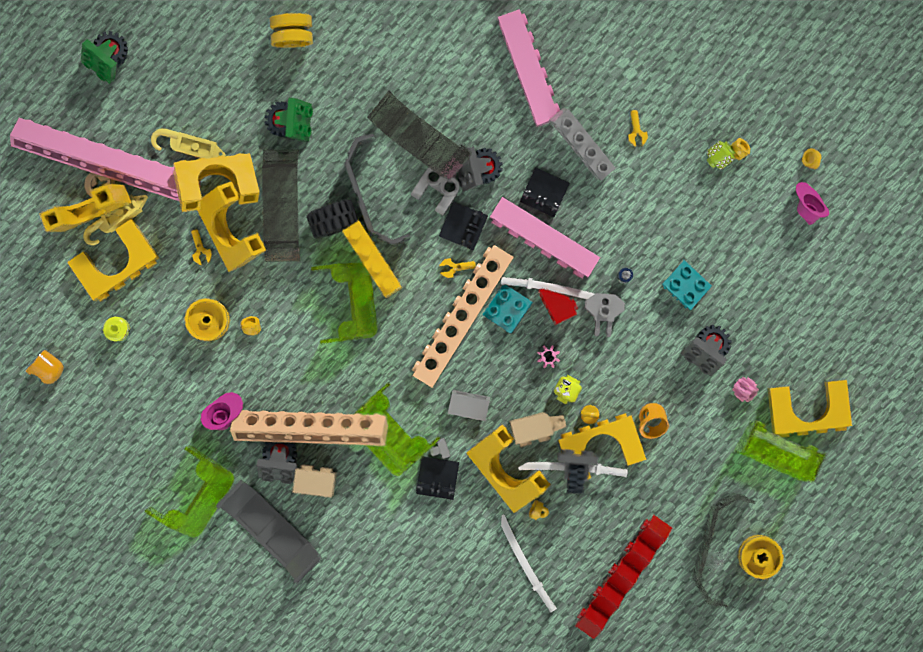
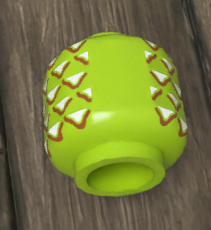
M718 141L707 150L709 158L706 161L712 168L724 169L734 161L735 152L727 141Z

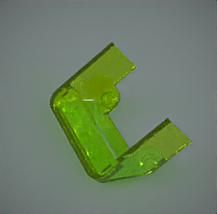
M363 262L311 267L312 272L331 270V276L334 281L338 283L348 282L352 314L351 321H345L339 325V338L320 340V344L373 338L378 332L372 276Z
M388 382L354 414H380L386 416L388 430L385 446H366L393 475L400 476L428 452L440 438H435L430 444L421 436H415L411 439L386 411L390 407L388 397L383 392L391 385Z
M755 420L749 423L736 445L735 452L798 481L815 483L827 455L826 453H819V449L808 444L807 447L800 446L771 433L765 428L766 425Z
M189 445L184 450L200 460L195 468V472L205 482L186 512L182 513L179 510L173 509L163 515L152 507L146 508L144 512L168 528L194 538L201 535L217 510L216 504L228 493L235 477L230 470Z

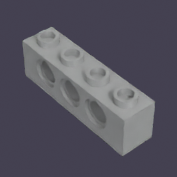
M562 108L549 119L551 124L596 179L602 181L615 169V166L569 109Z

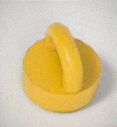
M738 138L731 144L735 152L734 157L737 160L743 159L751 152L749 144L744 139Z
M812 148L806 150L802 156L803 165L812 169H817L820 166L821 153Z
M255 316L244 318L241 321L242 331L247 335L260 333L259 319Z
M586 405L582 408L580 416L583 422L594 424L599 419L600 414L595 406Z
M538 500L533 502L529 511V517L535 520L545 518L549 514V509L544 507V503Z

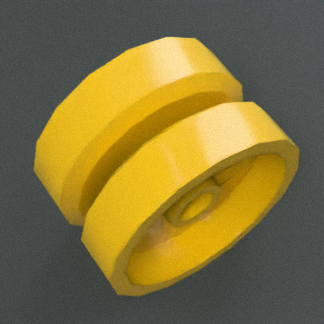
M302 13L271 16L270 28L276 31L271 34V45L279 48L312 45L313 34L307 31L312 27V16Z
M208 298L199 299L187 309L185 325L189 333L196 339L214 341L224 336L229 329L230 315L226 307L219 301ZM205 317H210L209 323L204 321Z
M758 534L749 536L741 543L737 556L742 569L758 579L771 578L777 574L783 565L784 558L782 549L776 541L765 535ZM758 555H763L761 559L757 558Z

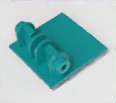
M685 260L662 283L663 288L672 293V297L675 296L676 300H679L685 306L684 308L689 310L712 287Z
M502 285L482 315L512 334L533 302L509 286Z

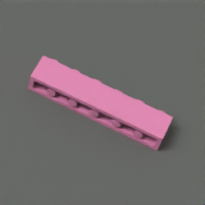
M520 9L499 16L498 23L536 127L550 123L549 119L558 113L560 108L558 103L554 104L552 96H554L551 85L547 86L545 80L548 78L544 67H540L539 60H541L539 51L538 49L534 50L532 43L535 41L532 32H528L525 26L528 24L527 18L524 13L521 14Z
M503 197L490 216L492 224L499 228L504 226L509 229L508 234L515 238L522 237L525 239L524 243L533 249L535 246L541 249L540 253L549 259L551 256L558 260L557 264L566 269L569 266L574 270L573 274L581 279L584 276L586 278L589 277L600 259L596 254Z

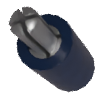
M629 268L621 269L617 274L619 282L626 284L633 278L632 270Z

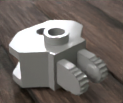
M596 293L585 301L584 309L593 316V321H595L594 336H599L600 321L607 322L606 337H611L614 317L622 313L625 308V303L617 295ZM603 299L607 300V305H603Z

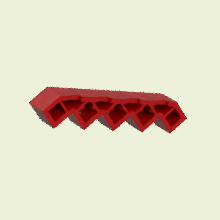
M653 515L649 520L645 519L643 521L639 534L633 542L629 541L624 548L625 553L622 558L609 569L608 573L610 575L601 587L597 586L592 594L594 596L593 599L576 616L578 621L575 626L591 638L595 639L604 629L609 617L619 608L624 596L635 585L641 572L650 564L659 547L667 540L672 527L657 516Z

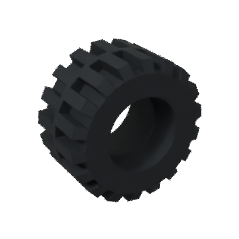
M342 200L311 211L306 216L313 237L316 239L342 232L359 221L352 200Z

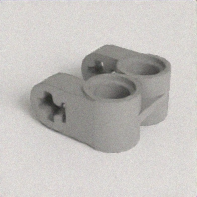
M430 167L417 183L411 196L420 200L428 186L434 188L444 195L435 209L436 212L443 216L459 192V183L455 178L449 176L438 167ZM430 173H438L439 179L436 182L430 181L428 178ZM447 183L455 185L456 188L453 192H447L444 189Z

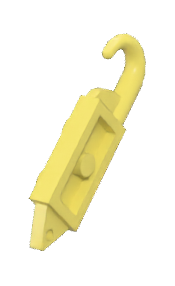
M160 128L151 136L152 146L159 151L162 148L157 145L156 139L159 136H166L170 138V146L176 152L206 159L226 156L217 146L216 142L181 132Z
M130 195L132 203L100 216V219L85 229L84 241L91 246L98 244L99 240H90V235L94 231L100 229L104 233L114 232L115 229L143 212L142 207L147 201L148 196Z

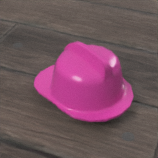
M798 183L795 191L800 200L797 206L799 215L809 225L814 224L821 217H828L829 210L820 195L807 183Z
M232 392L220 396L201 413L202 425L210 430L220 431L228 429L232 421L242 411L243 401L241 397Z

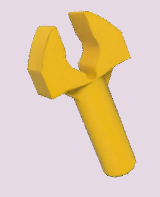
M632 110L630 114L633 132L628 135V141L636 147L635 137L638 133L642 138L643 146L648 139V134L640 129L638 111Z
M198 229L192 230L191 234L196 247V252L192 255L193 260L202 265L200 260L202 252L206 255L207 262L210 263L212 258L211 249L207 250L204 248Z
M451 258L443 260L439 265L453 267L449 272L440 273L446 278H453V274L456 271L476 268L475 261L455 264L451 261Z

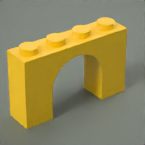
M250 153L174 162L173 175L182 212L201 210L202 197L199 182L209 175H221L232 181L240 197L238 200L239 205L258 202L260 192Z
M232 181L217 186L202 197L201 210H197L228 272L246 265L266 251L258 233L240 241L233 236L228 228L226 221L227 210L240 199Z
M106 184L90 191L92 198L71 206H56L40 213L46 232H65L132 203L125 185Z
M132 219L115 229L129 252L128 264L119 274L112 276L102 274L86 252H81L67 262L93 301L99 300L101 302L110 296L108 294L113 289L118 291L126 285L124 282L129 278L134 280L141 275V270L144 268L150 269L157 264L158 255Z
M358 221L345 229L343 233L383 295L388 298L401 290L402 286L361 223Z
M847 380L824 382L827 400L826 410L818 420L813 422H804L794 414L789 386L767 388L772 433L778 434V438L790 437L789 433L797 432V436L808 435V431L816 430V434L827 433L828 429L835 428V431H846L847 427L852 426Z
M626 413L615 416L616 420L611 422L608 419L597 422L598 426L590 428V425L581 427L579 432L572 434L571 431L563 433L561 438L558 439L561 451L562 449L575 451L574 454H581V451H585L586 444L591 438L600 434H607L614 437L620 444L626 465L629 466L646 460L631 415L627 416Z
M502 424L473 446L466 454L512 512L515 513L540 496L551 484L540 470L524 480L514 479L503 470L499 461L500 451L505 449L515 439Z

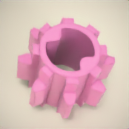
M544 345V351L537 352V354L541 355V359L537 362L543 361V368H546L547 364L554 368L553 362H560L556 358V355L560 352H554L553 345L548 350ZM546 351H552L551 356L554 359L551 362H546V358L543 357Z
M742 377L734 384L733 391L739 400L749 402L757 395L759 389L752 379Z

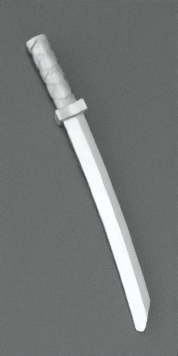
M501 277V284L527 287V289L543 288L583 299H589L594 295V293L575 288L534 281L532 278L526 280Z
M527 462L518 469L564 470L565 463ZM589 464V472L596 475L601 473L627 477V469L601 466V464Z
M502 515V529L520 565L533 585V590H536L540 598H542L550 613L557 609L546 591H544L542 582H539L526 560L505 515Z

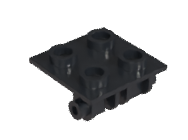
M535 167L520 202L551 217H555L570 183Z
M453 201L439 237L474 251L488 215Z
M422 456L416 494L454 500L460 462Z

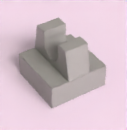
M445 438L438 439V446L430 448L432 456L441 454L443 459L451 456Z

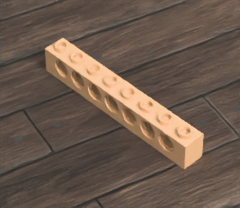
M495 245L492 248H487L483 255L486 259L482 265L477 264L473 271L475 274L472 281L467 280L463 287V290H465L462 297L457 296L453 303L454 310L452 313L447 312L442 320L445 323L441 330L439 328L432 336L435 339L431 346L427 345L422 352L424 358L421 362L417 361L412 368L413 376L430 387H433L514 258ZM495 262L498 267L497 270L489 272L486 268L487 263ZM479 278L487 280L485 288H479L476 285V281ZM469 294H474L477 297V302L473 305L468 304L466 301V297ZM459 310H464L467 313V318L464 321H459L456 318V313ZM450 326L457 329V334L454 337L446 335V329ZM441 342L447 346V350L443 354H439L436 351V345ZM428 359L436 361L437 366L435 369L429 370L426 368L425 363Z
M242 410L232 421L230 432L234 441L385 446L388 424L386 416L380 414L362 415L357 413L353 415L342 413L325 414L322 412L288 413L285 411L256 412Z

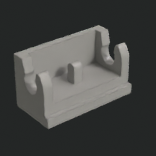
M452 390L448 414L486 421L490 397Z

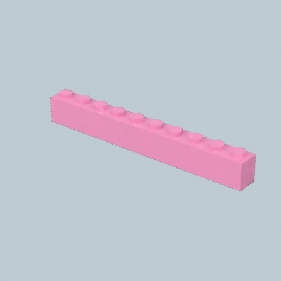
M18 118L10 134L12 147L179 201L173 167L162 165L157 161L144 159L139 155L126 153L120 149H113L102 143H95L65 131L61 132L47 125L43 126L34 123L28 119Z

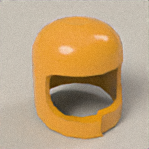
M44 350L25 372L29 375H36L44 384H52L61 376L63 364L59 359Z
M649 403L641 408L639 412V420L641 422L639 426L640 434L648 439L657 438L665 434L669 428L665 409L657 403ZM661 418V422L657 426H648L649 433L643 430L647 422Z

